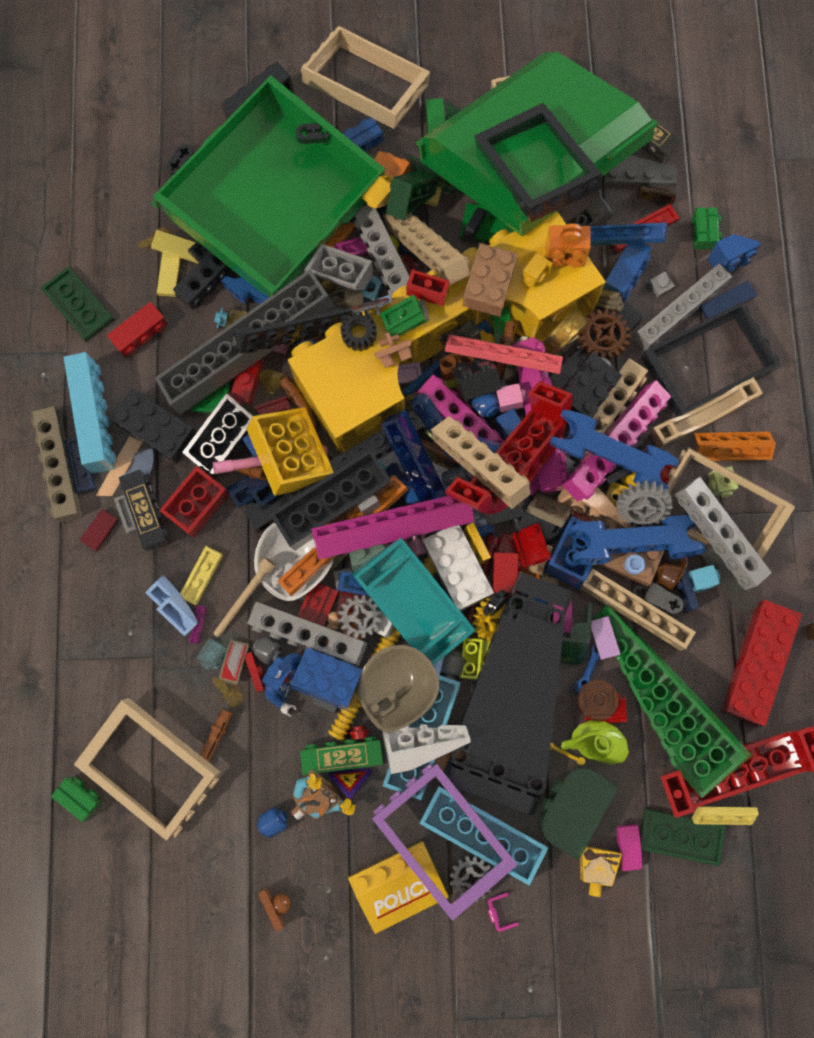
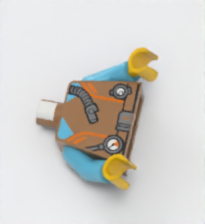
M313 769L309 771L305 778L296 781L293 797L297 806L291 811L296 819L300 820L306 813L314 819H318L322 815L333 811H342L346 815L354 813L355 805H351L352 801L345 799L343 802L338 788Z

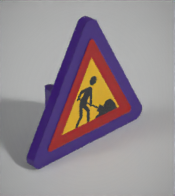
M372 769L330 771L328 776L347 798H352L372 774Z

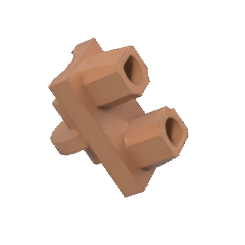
M389 332L384 333L385 339L379 341L381 347L388 345L389 348L374 353L376 359L379 358L382 366L385 368L394 364L391 356L393 352H398L401 361L412 357L409 348L411 342L406 340L394 345L393 342L400 340L398 334L391 337Z

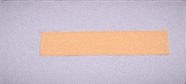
M129 436L116 459V463H114L115 469L109 471L96 496H113L120 483L118 477L126 473L134 459V453H137L142 444L141 441Z

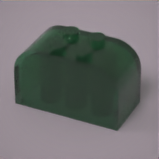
M578 767L568 769L561 775L559 780L555 779L550 788L552 791L550 797H545L540 806L542 811L538 818V828L541 835L549 843L579 861L619 786L590 769Z

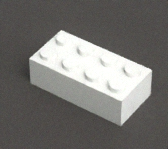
M460 525L441 530L423 539V546L449 598L460 612L493 596L494 592Z

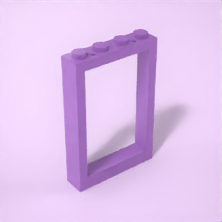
M430 763L421 771L423 773L418 779L413 777L405 784L407 788L402 793L399 790L389 798L391 800L386 806L381 804L373 811L375 815L372 819L453 921L515 868L517 863L437 764L433 766ZM435 776L502 858V861L452 904L449 903L384 820Z

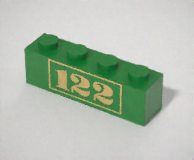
M376 737L364 738L362 743H357L356 739L345 740V745L338 746L336 742L324 743L325 747L317 748V744L306 745L305 750H300L302 775H307L311 769L317 773L383 765L381 740L376 741Z

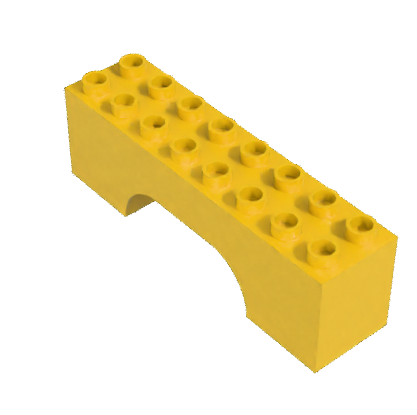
M557 211L523 237L515 231L511 233L509 229H503L497 232L489 241L491 244L489 246L518 253L503 307H509L511 322L518 324L515 334L520 337L527 336L528 339L534 337L541 342L552 337L553 332L569 321L576 323L590 315V312H594L605 285V280L589 257H587L585 266L578 268L567 265L552 267L549 275L547 274L543 282H538L535 287L527 286L521 279L523 270L536 253L545 258V243L550 225H566ZM476 247L469 248L461 254L465 255L469 260L470 266L468 268L470 273L477 254ZM433 270L427 273V275L430 274L431 276L434 275V277L437 276L438 278H440V276L437 275ZM470 275L450 285L449 294L444 306L425 301L429 321L400 336V340L393 342L396 345L410 340L411 346L409 348L412 357L401 361L398 352H393L391 356L394 364L385 368L382 366L379 358L376 359L374 353L389 348V346L381 347L379 341L385 339L384 333L388 331L381 315L375 314L374 308L369 309V313L374 319V323H376L377 338L372 347L369 345V349L365 350V348H362V351H359L356 348V351H353L352 347L348 348L341 336L340 328L342 322L330 327L325 333L326 338L315 345L311 341H306L293 349L291 352L293 357L288 359L296 386L300 389L304 399L339 455L405 416V400L400 390L401 385L398 384L399 365L415 362L422 363L445 349L449 335L464 337L484 319L489 322L490 328H492L489 313L462 306L463 296ZM406 285L400 287L392 294V301L379 307L380 313L410 297L406 295ZM358 325L353 327L351 334L355 338H362L367 330L365 327Z

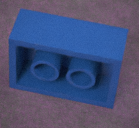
M644 243L628 244L606 279L603 289L620 293L622 302L625 303L632 288L637 284L641 273L643 274L652 257L649 255L652 247Z
M572 516L544 572L580 589L592 565H580L573 562L572 555L587 549V546L583 540L568 535L569 527L584 523V521Z
M307 647L291 682V688L347 711L363 670Z

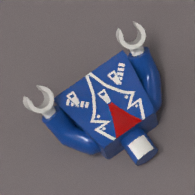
M291 653L284 658L277 657L268 668L262 681L266 686V698L278 708L281 707V712L291 717L288 713L289 709L296 710V707L285 701L293 690L291 682L303 657L296 653Z

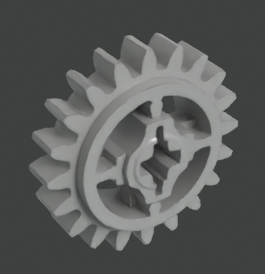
M647 480L644 481V484H640L637 481L636 486L629 484V490L622 489L623 494H618V500L616 501L617 512L620 514L621 520L626 519V524L633 522V527H636L638 524H641V527H644L645 524L651 527L654 522L659 525V519L665 520L666 515H670V509L673 508L672 498L668 489L663 490L662 484L656 487L655 481L651 485L648 484Z

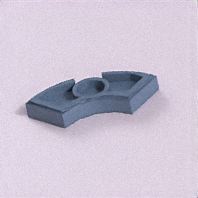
M154 449L134 453L135 461L132 468L126 474L141 470L150 476L155 465Z

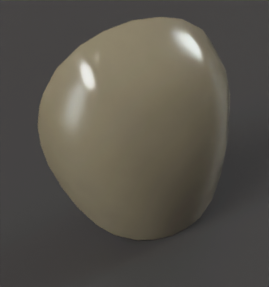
M405 645L389 646L378 651L366 663L359 680V699L365 713L378 729L383 732H394L414 723L431 708L439 692V678L432 662L419 650Z

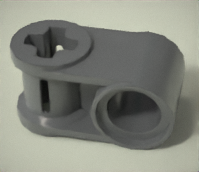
M651 583L643 600L669 616L676 615L683 609L681 598L655 583ZM671 602H674V603H675L674 606H675L676 608H674L673 610L670 609V607H671L670 603H671Z

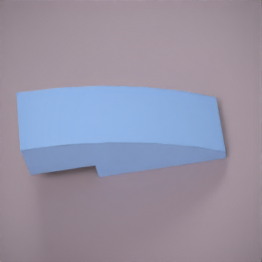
M164 575L145 592L159 606L156 610L184 636L198 624L186 601Z

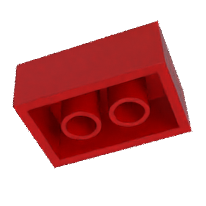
M196 466L159 511L194 538L229 496L226 488Z

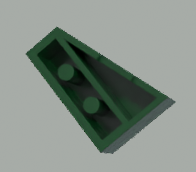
M417 170L393 177L390 183L391 190L386 214L405 221L408 218L407 214L417 211L419 204L424 205L436 194L439 176L424 170Z

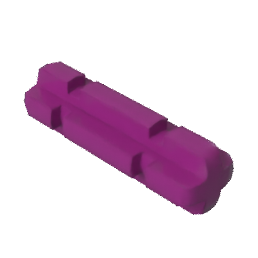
M204 606L195 607L194 613L196 614L195 618L198 624L191 630L192 634L189 636L190 643H200V633L202 634L205 620L203 616L206 615L207 610Z

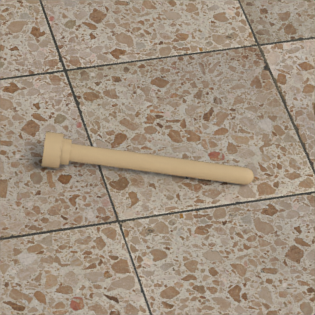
M263 557L259 563L260 570L215 629L214 635L216 637L221 636L263 577L269 574V572H273L277 565L270 559Z

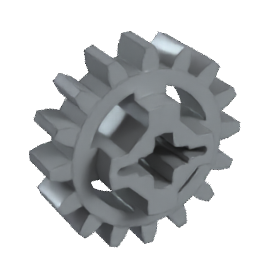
M355 595L353 596V601L347 598V605L341 604L340 606L343 608V611H338L337 613L342 615V618L337 620L338 622H343L341 630L347 629L346 635L353 633V638H357L359 634L361 638H365V633L372 635L371 629H378L375 623L381 622V619L377 618L381 611H376L377 605L371 604L372 598L366 601L365 595H361L360 599ZM361 604L366 605L370 611L365 610ZM352 606L350 615H347L349 608ZM358 613L363 614V618L360 620L355 618ZM371 618V622L367 627L366 623ZM349 622H352L353 624H355V625H356V629L352 628V627L349 625Z
M468 855L465 856L464 862L458 859L459 866H452L455 873L449 874L450 877L454 878V880L450 881V885L456 886L453 892H460L459 897L466 892L460 886L465 885L470 888L487 874V870L490 868L489 864L483 865V859L478 862L475 855L472 860L469 859ZM473 865L480 867L483 870V872H477L476 870H474ZM465 867L466 871L463 876L458 877L460 870ZM469 874H473L474 877H477L476 879H474L473 884H471L469 880L466 881V879L469 878Z

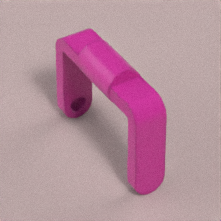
M509 892L490 897L487 900L489 906L487 911L491 923L495 924L499 932L519 925L518 921L500 927L496 909L492 904V901L509 896Z

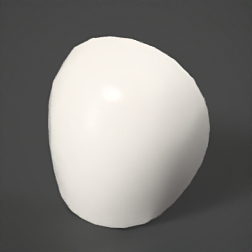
M274 522L264 531L258 541L254 557V568L257 574L260 570L259 563L263 557L274 562L277 565L273 572L266 574L260 582L277 598L292 601L308 593L325 577L331 568L333 559L291 597L278 583V580L315 547L312 539L299 549L293 550L289 547Z

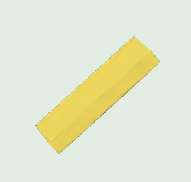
M156 230L151 249L198 263L188 253V249L196 242Z
M162 252L157 287L158 296L176 297L173 288L178 284L181 258Z
M205 546L180 593L185 601L195 606L198 605L223 557L222 553Z
M697 807L692 819L694 824L753 825L759 812L757 807Z

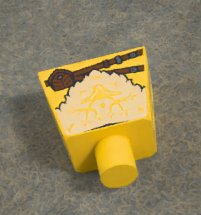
M580 845V878L583 882L590 883L588 895L601 897L602 885L613 886L621 853Z

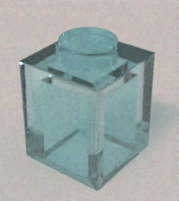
M209 638L197 656V659L201 661L199 665L207 670L211 668L217 670L226 655L227 648Z

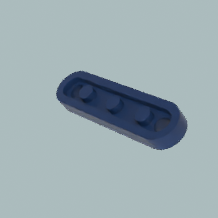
M418 393L412 399L414 410L432 434L431 429L444 420L443 416L428 395ZM443 450V452L448 458L454 459L445 450Z

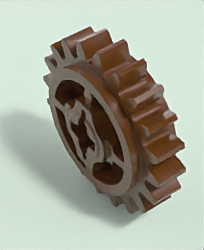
M599 309L596 315L590 312L589 318L584 317V323H581L579 326L581 329L586 323H589L578 334V336H582L579 338L578 343H584L581 349H588L586 355L594 352L600 357L604 358L606 356L609 361H611L612 355L618 358L619 352L624 353V347L629 345L627 340L631 338V335L627 334L630 331V327H625L627 320L621 322L622 315L615 317V311L609 315L608 309L605 310L604 314ZM590 329L593 331L594 341L590 337ZM614 329L618 333V341L615 339Z

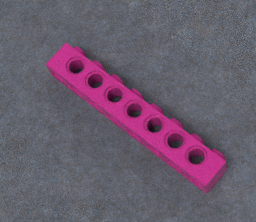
M432 375L415 393L414 396L418 393L428 395L444 419L450 416L453 420H458L465 430L471 431L475 435L476 439H478V432H481L485 439L503 444L504 440L499 432L491 429L484 418L477 416L470 405L463 403L456 392L449 390L441 378ZM435 393H439L442 396V401L436 399ZM449 406H453L456 409V414L450 412ZM464 419L470 422V427L464 425ZM538 474L530 482L529 489L531 495L540 487Z
M656 380L646 385L604 435L633 447L637 443L636 438L647 431L648 428L646 426L655 421L658 417L656 414L668 405L666 402L671 397L670 394ZM588 453L563 482L562 486L577 502L582 499L588 500L594 495L596 486H600L606 480V474L611 473L616 468V465Z

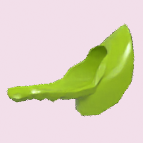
M590 720L580 724L574 730L572 739L565 740L561 745L563 750L578 749L588 759L611 765L624 762L629 753L626 738L617 727L605 721Z

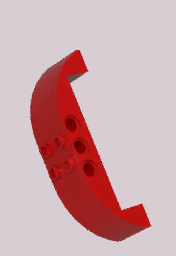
M538 381L528 393L531 405L530 412L496 451L502 458V461L506 464H511L520 476L524 475L528 479L529 483L535 478L555 451L556 447L549 442L551 437L561 439L567 421L560 414L562 410H571L573 399L571 393L542 381ZM457 477L445 491L446 495L485 514H495L508 507L506 503L476 477L470 483Z
M814 726L780 733L744 744L743 746L751 753L752 757L703 798L683 778L681 770H676L675 768L660 776L674 818L695 812L694 808L802 772H814Z

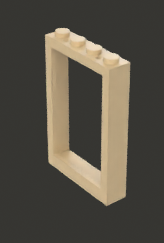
M340 26L330 33L328 39L321 43L320 48L311 55L310 60L304 63L301 68L303 83L393 129L428 86L430 71ZM341 47L412 83V85L393 109L390 110L318 72Z
M689 447L686 451L682 450L677 458L680 461L676 468L672 467L667 475L669 480L666 485L669 487V494L692 458L778 505L752 546L760 558L763 559L795 506ZM693 529L687 531V535L691 540L704 543L707 549L716 553L713 546L702 534Z
M129 698L120 701L74 764L166 841L172 837L176 838L183 829L181 827L183 822H188L195 813L193 809L197 804L201 805L206 799V791L209 788L212 789L219 781L217 777L221 773ZM126 715L203 776V779L168 826L91 764Z

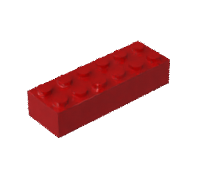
M767 600L757 602L720 711L721 713L757 727L766 726L802 616L801 613Z

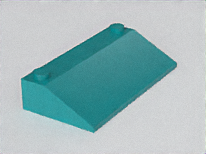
M402 538L390 544L351 573L407 643L422 652L433 665L476 631Z

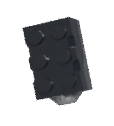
M594 352L582 358L561 387V390L569 392L573 396L570 411L593 418L598 412V408L607 399L610 391L616 386L623 375L615 370L606 358L599 357Z

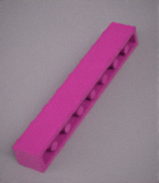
M534 337L513 344V347L545 352L544 344ZM517 366L521 389H524L526 395L524 406L527 415L531 410L528 393L538 381L551 386L552 383L547 371ZM557 448L538 473L541 492L552 493L565 489L562 484L569 477L565 464L567 459L565 453Z
M445 496L312 528L311 530L318 559L363 548L367 549L380 544H387L399 538L408 539L412 536L474 522L472 507L450 496Z

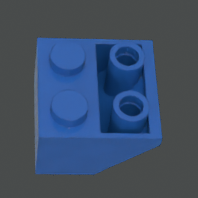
M732 234L718 241L707 259L713 268L720 263L730 274L736 267L748 265L751 262V258L757 254L756 251L761 244L759 241Z

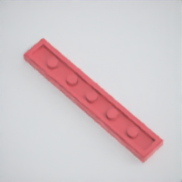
M449 335L445 346L446 352L560 374L563 360L562 356L455 335Z

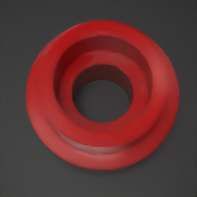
M365 725L354 726L353 731H350V735H352V739L368 738L370 731L365 729Z

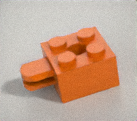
M578 224L550 225L545 243V258L553 263L552 267L567 265L578 268L585 266L590 251V226H580Z

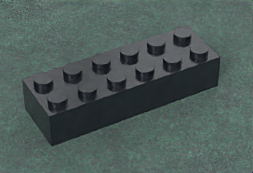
M369 449L270 513L289 547L297 550L313 539L312 528L342 521L359 510V504L373 495L378 498L395 486L372 450Z

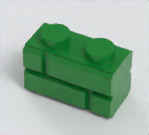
M697 207L692 214L694 249H713L716 243L722 240V232L719 231L721 215H718L717 207Z
M67 777L51 797L79 821L86 822L102 803L99 799L100 795L93 789H86L83 786L85 784L84 781L79 777Z

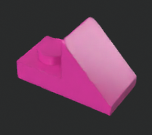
M360 237L334 245L335 249L359 257L369 254L368 246L364 244Z

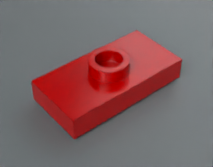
M249 652L244 655L255 690L261 693L265 691V685L262 682V676L265 674L262 665H258L253 653Z

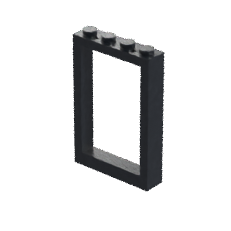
M544 103L474 135L477 148L511 192L514 201L530 223L602 189V173ZM545 123L584 171L585 175L532 200L491 145Z
M742 302L645 350L641 356L654 380L670 394L671 397L667 402L676 417L709 403L753 377L756 381L774 372L781 365L778 356L771 350L769 341L760 332L759 325L752 319L750 310ZM735 319L764 368L686 407L657 357Z

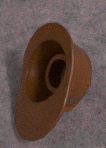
M685 556L679 563L665 562L657 568L653 579L659 586L671 593L684 574L688 557Z

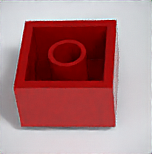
M494 552L491 569L493 596L500 590L508 592L507 598L510 596L522 566L521 559H518L517 553Z

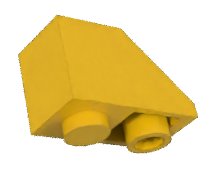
M388 174L379 176L364 193L362 199L367 202L368 206L380 208L388 205L391 190L390 183L393 177Z

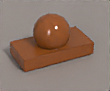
M267 887L261 890L258 896L277 932L285 926L281 915L289 911L291 902L285 894H277L272 898Z

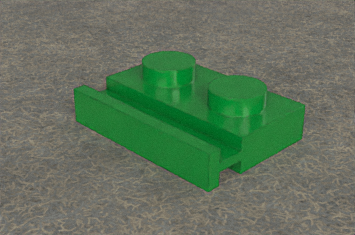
M414 294L380 313L386 330L391 337L397 334L400 337L427 322L417 296Z

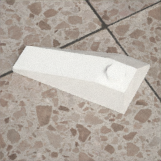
M408 725L394 732H383L391 774L413 770L471 742L467 728L464 725H441L438 728H428V725H421L420 728L409 727Z

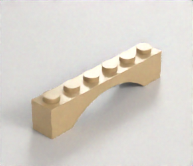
M753 377L709 403L654 427L650 432V436L657 448L662 449L756 401L763 392Z

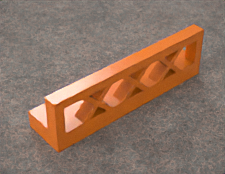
M770 431L694 433V440L697 445L696 452L713 461L773 459L776 443Z

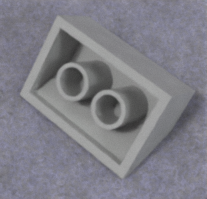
M324 244L320 245L304 270L307 272L311 269L316 277L353 290H364L373 277L371 260Z

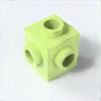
M731 466V467H725V468H727V469L733 471V467H732V466ZM713 470L708 474L710 479L708 482L709 489L713 491L714 496L728 497L733 495L732 493L738 489V483Z

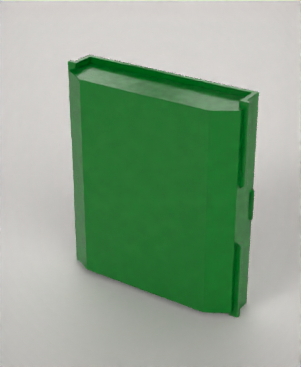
M557 51L542 53L416 142V145L419 147L420 161L522 237L556 211L530 223L514 201L511 192L477 148L474 135L544 103L602 173L603 177L651 141L654 137V128L658 125V122L649 117L639 102ZM545 123L491 145L532 200L585 175L584 171Z
M270 75L153 195L151 205L156 209L160 207L175 224L255 289L271 297L301 276L320 245H325L343 224L347 225L367 203L362 199V196L379 176L384 175L385 168ZM317 123L320 125L322 135H325V132L330 133L329 140L324 143L301 144L296 139L297 127L302 124Z

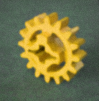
M486 598V602H480V608L476 607L478 612L473 614L476 621L472 622V625L476 626V631L474 632L478 633V637L491 641L500 615L506 606L504 604L495 615L486 617L483 614V609L488 601H490V598Z

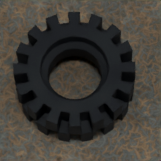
M354 312L352 317L348 315L346 320L342 321L340 328L341 336L348 348L352 347L353 351H356V348L362 351V348L367 350L369 345L373 346L377 338V329L372 317L369 318V315L366 313L364 316L362 312L356 315ZM358 325L365 327L367 330L365 336L355 338L351 334L353 327Z

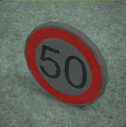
M389 298L377 299L355 306L351 310L352 312L364 311L370 318L369 309L374 308L375 314L380 315L379 306L390 301Z

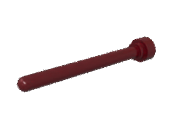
M488 535L485 540L486 549L491 558L481 567L486 578L494 551H497L501 544L500 538ZM479 603L469 608L466 619L471 625L475 619L473 614H476V607H478Z

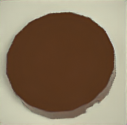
M593 680L582 686L578 693L577 701L580 710L585 716L594 720L608 719L616 711L619 698L617 691L610 683L603 680Z

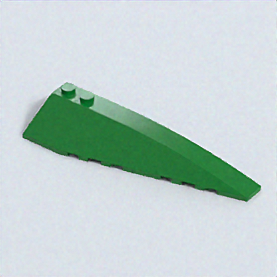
M606 605L594 619L609 617L620 651V655L615 657L621 666L622 672L630 682L629 685L644 713L647 714L651 721V726L658 734L672 765L676 770H681L683 778L703 798L752 757L751 753L671 667L609 605Z

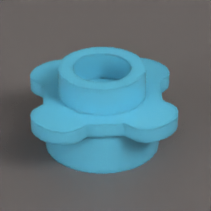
M222 307L220 312L216 311L214 320L217 323L216 328H219V325L225 327L228 312L223 311Z

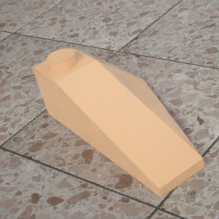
M597 486L594 489V495L588 500L582 499L577 502L566 489H563L555 499V501L573 509L571 516L574 512L583 513L592 521L604 522V526L607 529L610 526L617 529L634 528L631 523L626 524V519L621 520L617 508Z

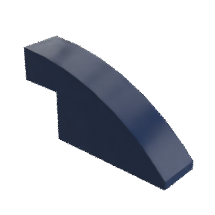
M249 476L226 488L238 508L253 499L261 507L279 496H274L268 479L263 481L258 478L252 479Z

